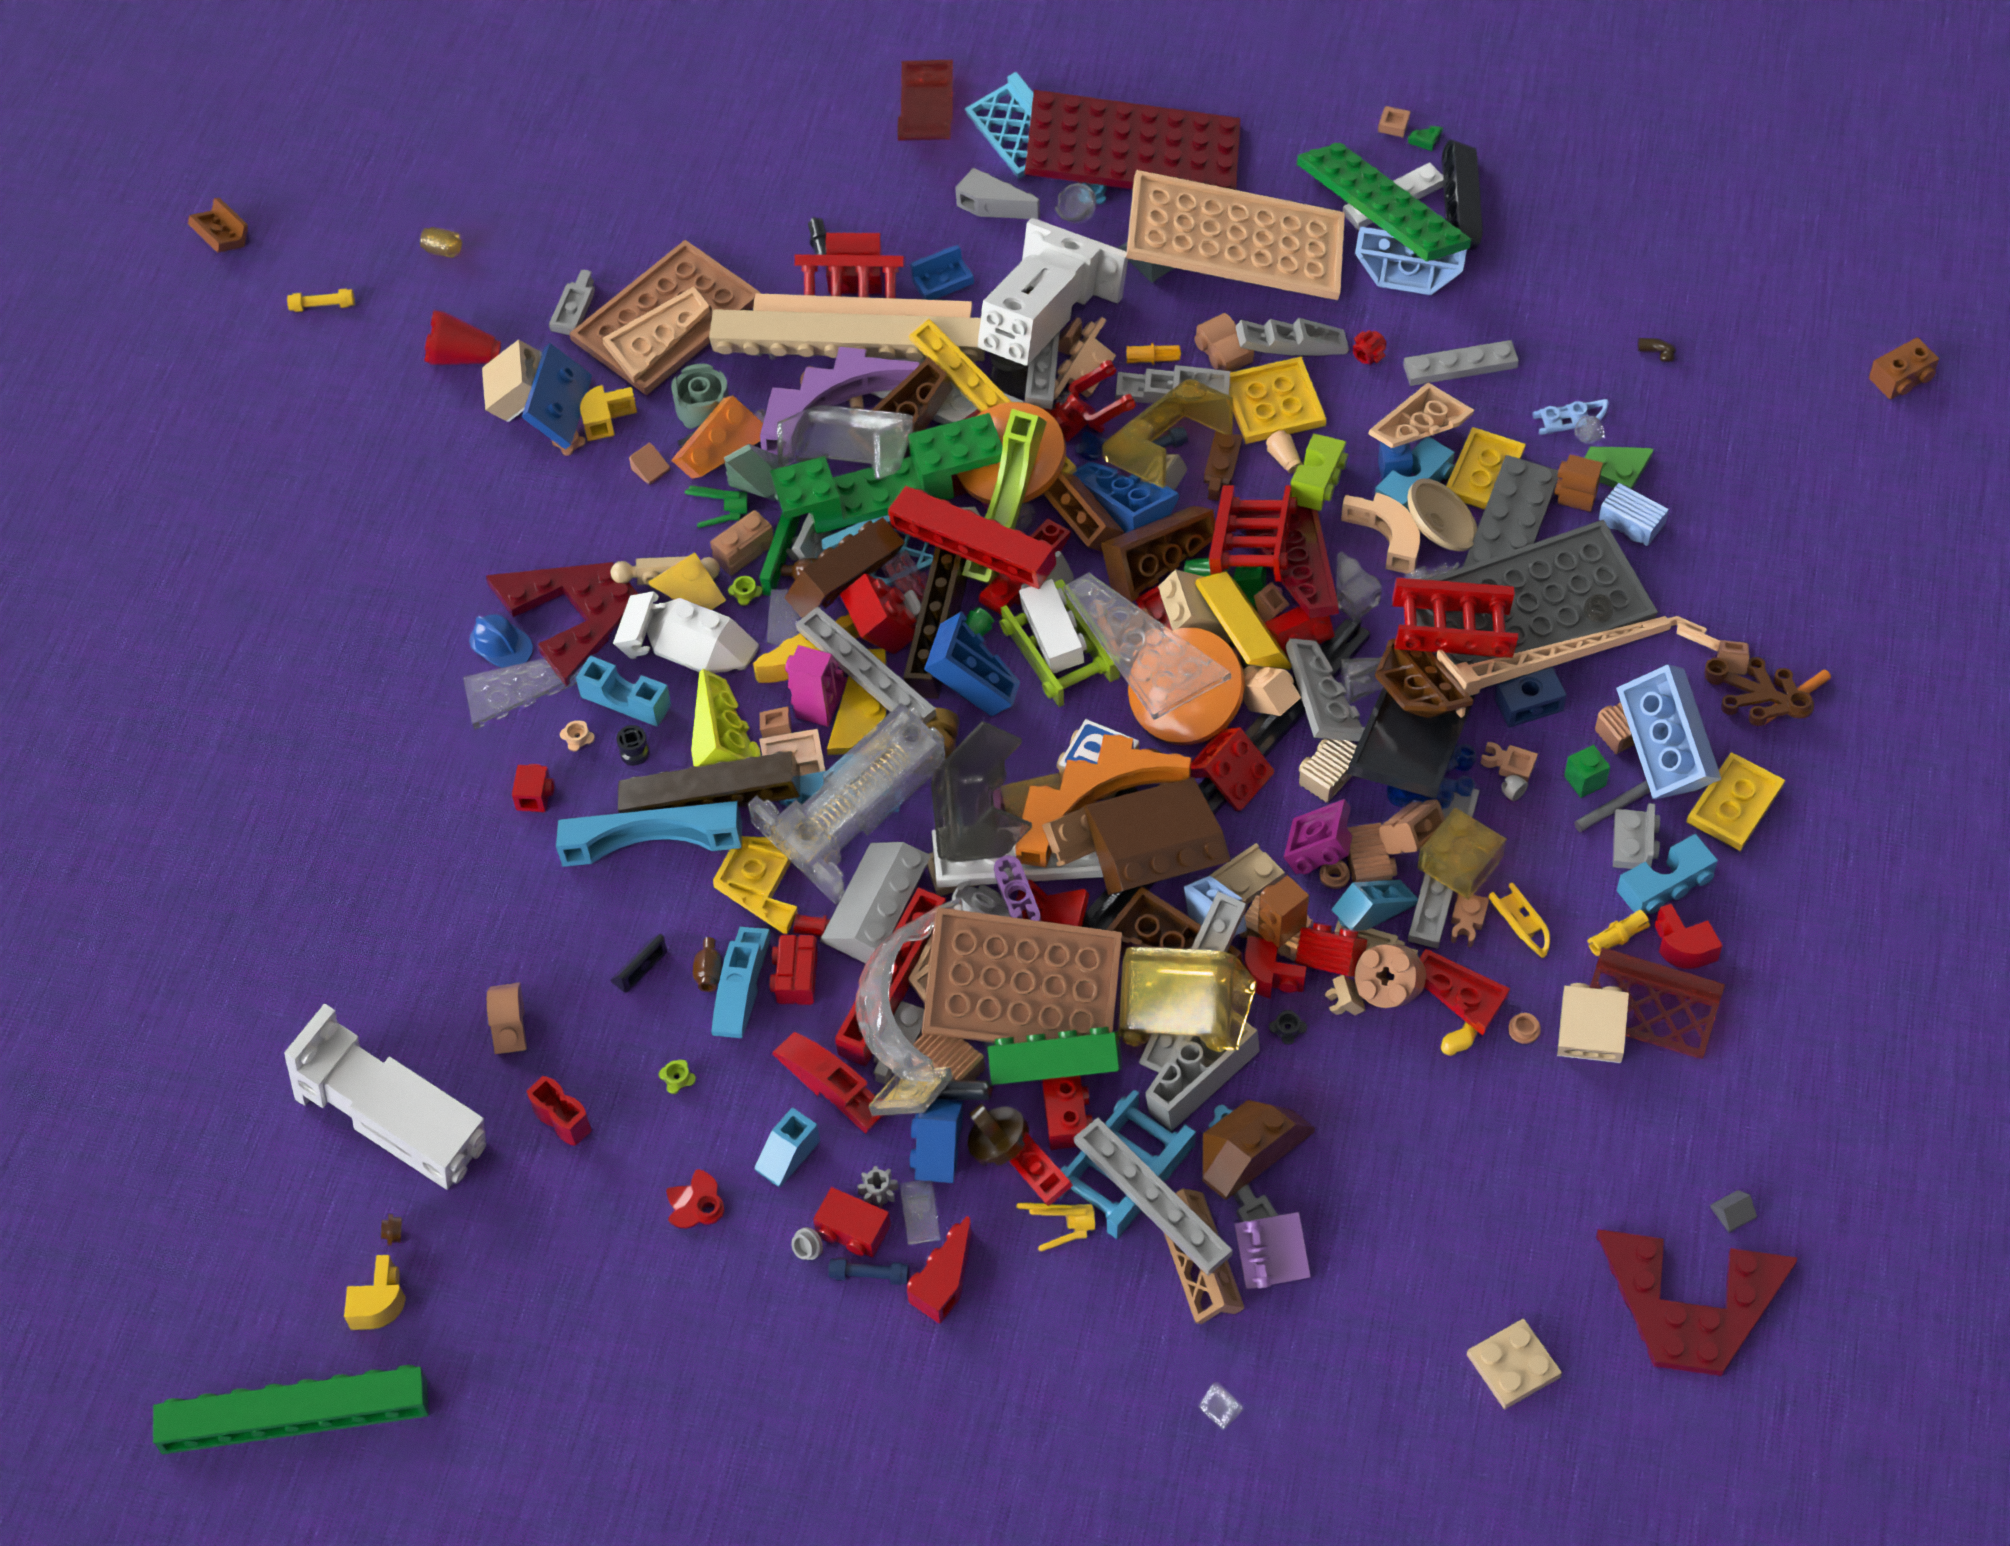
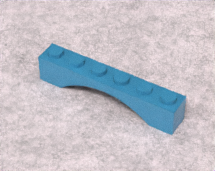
M737 801L562 819L558 820L556 848L562 867L592 864L604 855L621 847L649 840L672 839L687 841L700 845L710 851L738 849L742 845V818Z

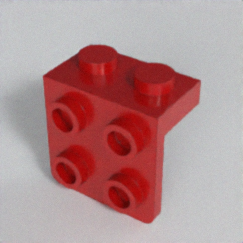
M1031 879L1027 880L1038 906L1042 922L1082 927L1089 900V893L1085 889L1047 895ZM1018 890L1016 901L1022 900L1026 893ZM1026 909L1021 911L1022 918L1030 920Z

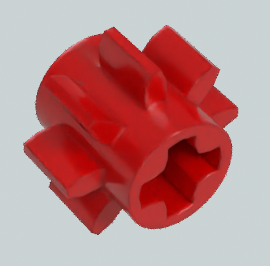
M1368 330L1365 333L1362 331L1354 338L1356 344L1353 345V354L1361 363H1368L1370 365L1375 362L1377 364L1386 356L1383 352L1386 349V340L1379 332Z

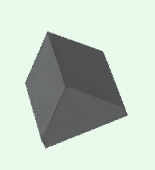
M1739 1190L1710 1205V1208L1729 1233L1757 1217L1751 1195Z

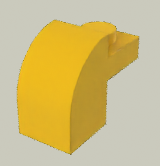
M600 385L585 394L580 404V412L587 441L614 436L611 419L637 413L632 387L604 393L603 385Z
M376 1255L373 1286H347L344 1318L351 1330L381 1328L391 1323L401 1313L406 1297L399 1285V1267L394 1266L390 1255Z

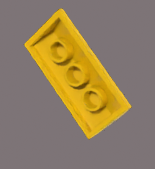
M1226 571L1198 578L1194 582L1247 664L1291 669L1292 666L1289 659L1241 587Z

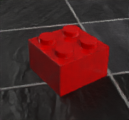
M865 573L840 594L862 639L892 654H896L913 640L917 620L913 613L905 607L903 603L905 596L897 587L892 588L886 585L882 579H875Z

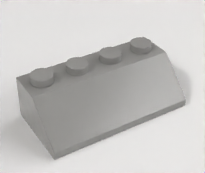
M904 842L870 843L820 942L874 967L901 919L931 855Z

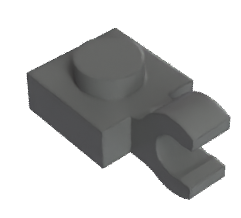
M1248 1184L1233 1195L1236 1202L1241 1206L1236 1212L1241 1222L1278 1216L1267 1197L1263 1195L1256 1199Z

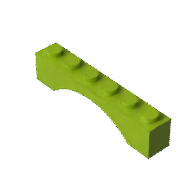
M1012 409L1003 436L998 477L985 518L996 520L1001 525L1015 530L1047 423L1041 417ZM966 559L962 573L965 577L991 584L1000 574Z

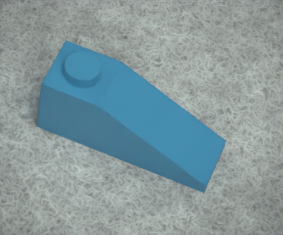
M1401 880L1353 882L1331 910L1339 917L1338 921L1344 928L1356 931L1368 930L1417 905L1418 898Z

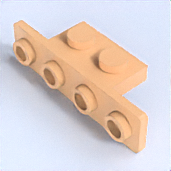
M1103 317L1095 323L1090 321L1081 332L1084 336L1081 341L1078 340L1069 351L1072 355L1069 360L1066 359L1058 368L1057 373L1060 375L1057 380L1055 379L1053 400L1059 396L1067 382L1071 384L1098 368L1104 361H1113L1116 355L1095 339L1106 321ZM1099 383L1081 392V394L1088 398Z

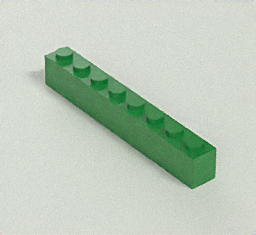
M403 1365L398 1367L397 1370L392 1371L369 1370L364 1375L357 1376L339 1374L331 1377L329 1380L316 1381L314 1379H304L294 1385L270 1384L265 1386L264 1389L252 1391L249 1389H236L231 1394L224 1395L206 1393L199 1395L196 1399L189 1400L171 1398L165 1400L164 1403L153 1405V1443L161 1454H169L429 1416L427 1378L421 1366Z

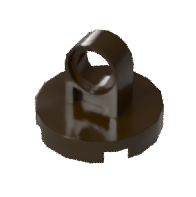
M980 1104L969 1113L975 1124L968 1135L967 1146L970 1154L981 1165L988 1166L987 1163L995 1162L997 1166L1003 1165L1013 1159L1023 1149L1025 1143L1022 1140L1025 1132L1029 1134V1126L1027 1120L1015 1108L1000 1107L988 1111L983 1104Z

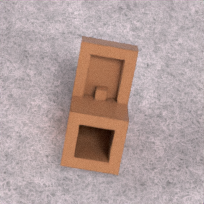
M521 982L491 986L487 990V1015L489 1026H491L495 1054L527 1049L523 1023L525 1010Z

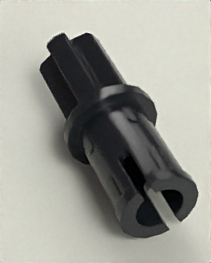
M812 217L811 221L808 222L811 235L809 240L810 246L814 248L815 255H826L824 221L822 218Z

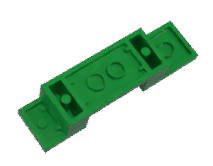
M990 413L908 434L911 457L837 477H832L825 456L770 470L784 518L788 519L810 513L816 533L819 534L889 515V507L905 486L921 489L928 495L940 500L954 498L951 475L1001 462L1003 446Z

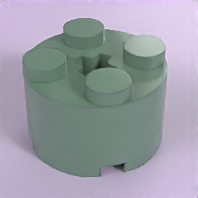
M708 364L690 365L681 370L682 374L677 379L675 376L672 381L671 387L676 414L684 426L689 429L697 428L723 398L729 397L725 375L721 371L719 373L714 370L713 366Z

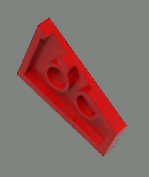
M1425 949L1419 958L1426 970L1424 987L1483 1036L1508 998L1510 988Z

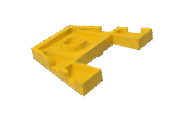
M742 836L741 848L729 850L713 879L714 888L780 932L788 934L795 920V915L798 914L797 906L774 900L772 897L793 859L822 868L832 850V841L821 839V843H806V839L795 838L793 842H778L775 837Z

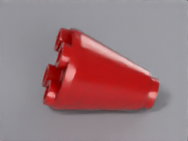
M433 311L431 334L427 335L425 343L426 353L424 362L432 365L488 364L500 354L502 341L495 340V336L445 311Z

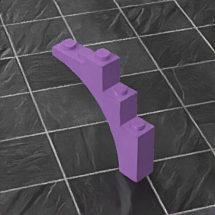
M839 347L834 369L806 367L800 390L772 387L760 433L761 449L781 457H790L799 436L819 415L853 397L872 392L893 390L919 366V362L867 357L866 349Z

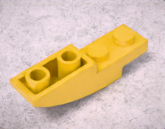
M850 614L841 616L835 621L855 639L860 637ZM799 633L793 638L783 641L779 647L771 652L762 654L753 662L755 678L759 683L789 680L788 672L785 671L786 662L790 655H794L798 645L815 650L819 649Z

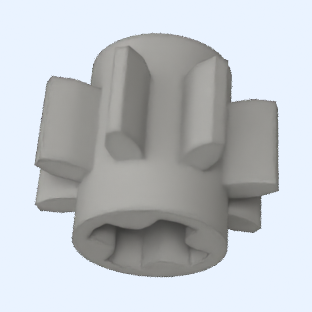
M874 1166L873 1170L868 1174L861 1173L864 1184H860L857 1187L858 1193L865 1195V1202L878 1205L882 1209L883 1204L888 1201H895L892 1191L898 1189L897 1180H891L892 1174L890 1169L884 1172L879 1170L877 1166ZM881 1185L880 1189H875V1186Z

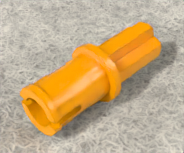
M1151 343V345L1126 346L1127 364L1145 362L1154 365V362L1179 361L1181 359V348L1178 345L1154 346V343Z

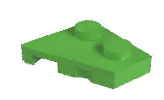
M1590 447L1584 458L1603 463L1600 483L1612 488L1621 483L1633 490L1652 457L1653 449Z

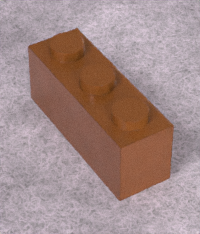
M1061 471L1056 481L1043 493L1087 547L1103 552L1102 542L1124 534L1121 527L1077 476Z

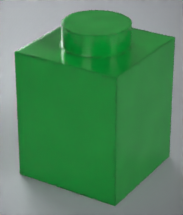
M1592 745L1568 756L1564 777L1578 796L1582 798L1606 786L1610 766L1595 745Z

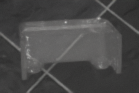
M826 405L810 407L777 422L778 467H785L795 461L804 462L825 456L826 459L872 464V469L875 470V479L893 475L895 471L901 468L909 442L908 434L912 433L913 416Z

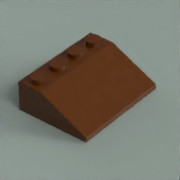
M1194 777L1084 806L1108 895L1231 861L1223 831Z

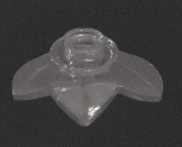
M1446 562L1428 571L1426 566H1422L1406 573L1404 576L1409 579L1427 580L1457 570L1459 564L1457 562L1454 566L1447 567L1448 564Z

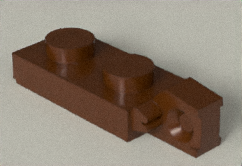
M1215 431L1204 472V483L1209 484L1208 499L1219 501L1222 486L1232 485L1242 447V435Z

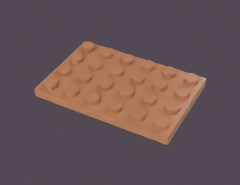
M684 240L569 334L571 341L647 395L710 343L709 335L713 309L749 311L754 306L755 293L761 294V292L687 240ZM695 287L708 303L709 312L633 383L604 346L603 338L688 289Z
M937 907L935 911L922 1033L995 1043V1039L1014 1037V1043L1027 1042L1026 1035L1045 1033L1046 1039L1058 1038V1032L1077 1030V1035L1079 1036L1090 1034V1028L1109 1026V1032H1112L1122 932Z

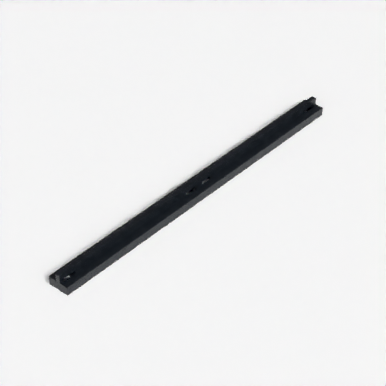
M1346 618L1334 631L1335 637L1326 640L1320 647L1333 669L1331 675L1334 679L1370 639L1371 632L1361 627L1362 620L1358 618L1354 621ZM1352 635H1355V636L1349 641V643H1348L1347 640H1348ZM1294 677V678H1293V680H1294L1293 685L1295 686L1296 690H1297L1298 693L1300 694L1299 688H1298V685H1297V682H1296V679H1295V677ZM1302 698L1281 716L1262 713L1245 732L1264 758L1306 712ZM1205 777L1198 786L1215 816L1227 802V799L1211 779ZM1215 791L1216 794L1210 800H1208L1211 794ZM1156 882L1143 885L1142 887L1149 891ZM1141 886L1108 895L1106 889L1085 912L1082 927L1106 930Z

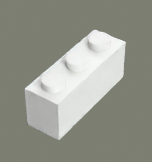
M1052 579L1045 581L1040 589L1030 586L1019 590L1023 611L1050 670L1056 673L1084 663L1083 651L1087 650V646L1082 633L1076 634L1074 628L1077 627L1072 611L1067 612L1064 607L1067 602L1061 588L1056 589Z

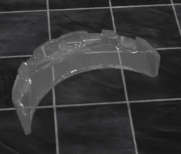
M956 899L938 906L940 908L964 911L962 899ZM936 908L898 928L876 948L861 973L859 989L856 993L857 1021L867 1047L872 1054H875L882 1063L891 1069L893 1074L903 1080L934 1082L936 1076L932 1059L916 1049L899 1029L892 1014L889 1001V989L895 959L899 950L908 941L922 940L930 935L934 927Z

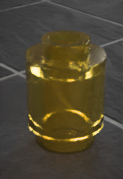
M431 227L425 228L422 231L420 246L428 253L453 258L460 252L462 240L455 231Z

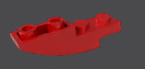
M1047 518L1030 537L1047 541L1051 546H1054L1056 553L1062 551L1071 535V531ZM1000 573L979 594V602L1002 615L1001 607L1007 605L1010 608L1014 603L1017 605L1021 604L1019 590H1021V586L1024 583Z
M793 1032L773 1051L772 1055L817 1096L822 1093L865 1134L885 1116L875 1115L884 1103L866 1088L868 1082L841 1059L816 1042Z

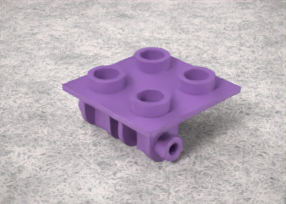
M1299 1212L1234 1224L1246 1289L1270 1287L1272 1284L1311 1277Z

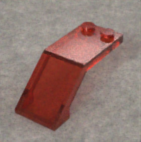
M953 59L901 61V116H898V141L951 139L953 131Z

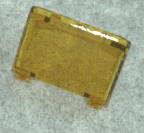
M1129 947L1126 949L1122 962L1119 1035L1125 1043L1132 1046H1140L1142 1043H1147L1150 1033L1199 1036L1209 1049L1217 1052H1222L1225 1049L1237 1050L1257 982L1239 959L1227 952Z

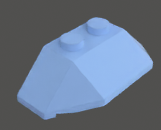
M1361 226L1355 251L1356 256L1377 287L1429 296L1463 272L1467 250H1463L1426 262L1385 230Z

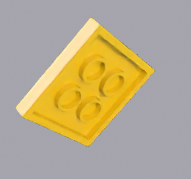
M1302 357L1230 372L1228 400L1245 444L1267 440L1272 434L1281 430L1285 431L1286 434H1293L1326 426L1325 414Z

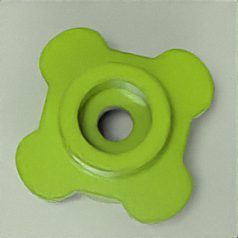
M740 576L735 579L733 585L729 586L728 593L730 596H735L738 599L739 605L746 606L754 597L762 595V588L756 586L753 578Z
M682 1059L669 1062L659 1071V1078L666 1082L667 1091L670 1094H677L681 1088L692 1086L696 1081L695 1075L688 1070V1063ZM675 1075H680V1078L675 1079L674 1077Z

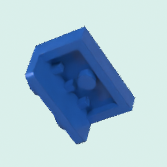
M959 245L946 248L910 264L912 283L924 300H934L974 284V276L962 259Z

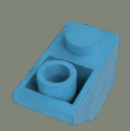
M792 1107L771 1131L755 1166V1171L780 1188L820 1142L817 1124Z

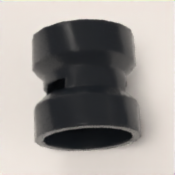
M635 725L623 727L616 736L622 761L631 766L644 763L649 757V746L644 730Z

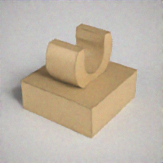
M1345 975L1332 979L1335 988L1329 989L1325 996L1331 1001L1338 998V1002L1329 1007L1331 1012L1339 1015L1347 1010L1353 1015H1357L1366 1011L1362 997L1358 993L1356 982Z

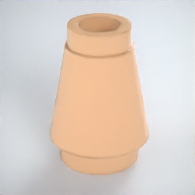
M1281 430L1272 434L1266 440L1267 451L1289 474L1294 473L1299 464L1303 465L1290 434H1286L1285 431Z

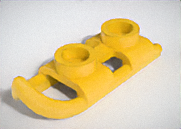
M1513 882L1510 883L1509 888L1512 893L1501 899L1494 892L1490 893L1488 897L1493 905L1508 921L1518 937L1537 955L1544 958L1550 947L1549 929ZM1525 907L1530 914L1524 917L1519 910ZM1541 929L1545 940L1542 949L1531 939Z

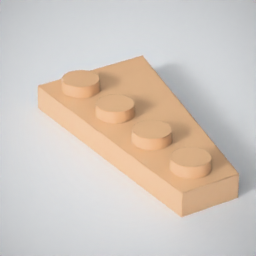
M692 287L605 336L603 344L634 383L709 312V305L696 288Z

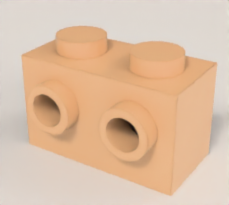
M1255 665L1243 669L1245 677L1243 701L1249 711L1281 716L1301 698L1293 685L1294 680L1286 670Z

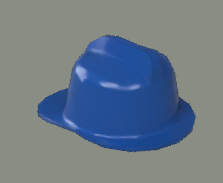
M498 614L476 617V624L469 639L472 650L502 669H514L522 666L529 660L532 655L533 646L530 638L523 631L512 625L504 616Z

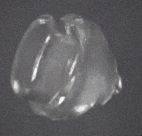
M1595 416L1581 417L1575 427V435L1583 443L1591 444L1605 437L1601 421Z

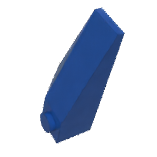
M1088 462L1078 467L1077 471L1072 474L1081 480L1121 527L1124 534L1169 516L1179 500V493L1162 482L1155 480L1151 484L1143 482L1140 476L1132 474L1130 477L1122 476L1117 473V469L1093 462Z

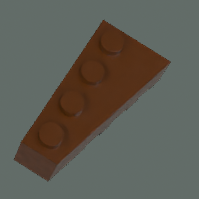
M929 357L925 359L848 431L853 445L875 466L907 458L910 454L908 434L925 430L953 389L948 374Z
M1193 505L1102 542L1101 547L1113 597L1133 602L1145 588L1154 586L1159 582L1158 579L1168 571H1174L1180 566L1179 563L1188 556L1192 557L1211 543L1216 524L1213 509Z
M883 517L874 523L871 520L858 530L859 533L854 536L851 533L838 543V547L834 549L831 546L818 556V560L815 562L808 560L798 569L800 574L784 598L801 618L817 606L820 607L822 605L824 609L828 608L845 589L865 573L872 575L898 554L905 542Z
M1141 886L1106 930L1122 932L1120 952L1180 973L1201 929V925ZM1232 945L1229 946L1212 983L1213 986L1223 990L1228 987L1243 968L1241 951Z

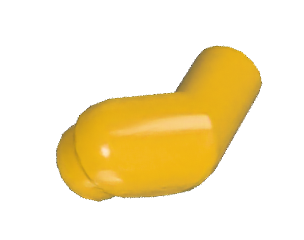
M1465 1021L1462 1029L1448 1033L1443 1038L1441 1043L1442 1052L1452 1056L1457 1052L1470 1048L1478 1031Z

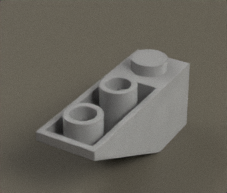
M972 168L956 187L957 206L977 216L1018 219L1034 218L1037 220L1040 218L1039 198L1031 193L1015 188L1009 183L998 180L986 172Z

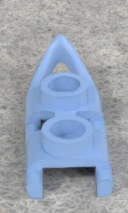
M1607 399L1587 403L1576 401L1558 408L1548 406L1545 409L1533 412V418H1542L1545 428L1539 429L1540 435L1587 427L1598 423L1605 416L1609 402ZM1602 406L1603 408L1595 418L1589 420L1587 410ZM1571 418L1572 423L1562 425L1561 419Z

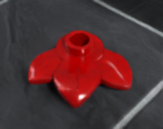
M696 1169L692 1176L691 1186H676L666 1189L669 1204L675 1209L668 1218L669 1223L675 1227L686 1229L699 1223L706 1225L714 1224L722 1218L725 1206L723 1200L717 1195L718 1184L709 1173ZM706 1207L714 1208V1211L710 1213L703 1212Z

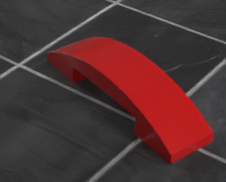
M1025 1132L1022 1140L1025 1143L1023 1149L1009 1162L1049 1207L1070 1189L1073 1184L1030 1135Z

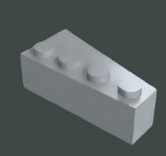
M1211 996L1206 1003V1009L1201 1016H1197L1185 1040H1181L1176 1047V1053L1170 1062L1165 1063L1146 1091L1149 1114L1172 1132L1260 1052L1258 1030L1215 997Z

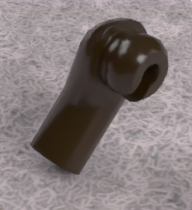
M1638 338V352H1659L1662 362H1673L1675 360L1674 353H1676V348L1674 345L1659 338Z

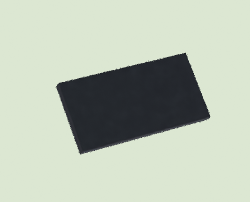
M1383 687L1349 763L1347 774L1436 799L1473 705L1466 707L1465 716L1462 718L1456 711L1437 717L1426 718L1404 711ZM1477 694L1470 695V697L1473 699V704Z

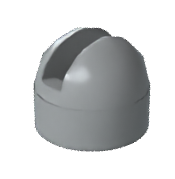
M1517 775L1507 776L1505 778L1506 782H1503L1501 785L1502 792L1513 802L1518 800L1528 788V782Z

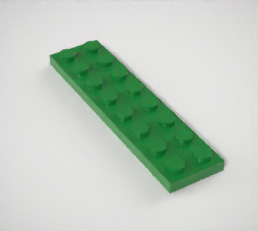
M1333 143L1330 146L1312 149L1309 152L1298 155V166L1426 262L1470 249L1471 238L1428 208L1426 204L1420 202L1409 192L1398 186L1393 180L1383 175L1375 167L1368 164L1360 156L1353 153L1344 144Z

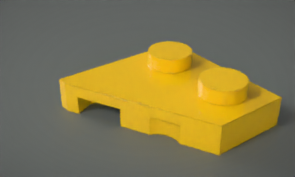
M695 552L648 582L651 587L673 600L682 598L710 610L726 601Z

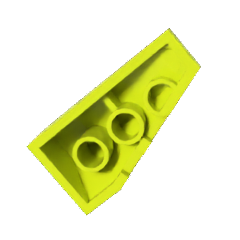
M705 669L699 672L691 747L694 766L700 767L723 761L730 762L747 757L761 756L757 743L750 742L746 733L750 729L747 722L741 721L735 710L739 705L727 680Z

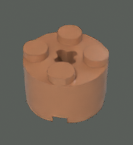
M1400 944L1378 945L1364 951L1355 969V982L1360 997L1370 1004L1381 1008L1399 1007L1410 1003L1422 992L1426 981V970L1423 962L1420 961L1411 948ZM1387 972L1394 974V980L1387 978Z

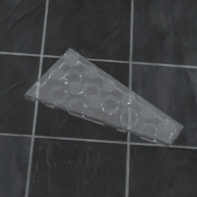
M1087 573L1064 586L1065 594L1153 720L1231 679L1230 671L1092 574Z

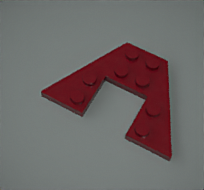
M613 562L487 575V584L512 617H516L565 594L584 618V622L538 643L539 652L565 686L570 684V678L585 664L589 656L598 653L609 640L608 635L617 625L620 626L630 596L638 594L629 582L617 583L612 579L611 568L614 565Z
M1600 1229L1596 1233V1239L1600 1241L1610 1263L1609 1268L1619 1283L1618 1288L1627 1308H1630L1637 1323L1636 1328L1648 1348L1647 1353L1653 1366L1695 1373L1723 1375L1731 1360L1737 1354L1797 1262V1257L1730 1248L1728 1253L1725 1309L1661 1300L1660 1289L1664 1239Z

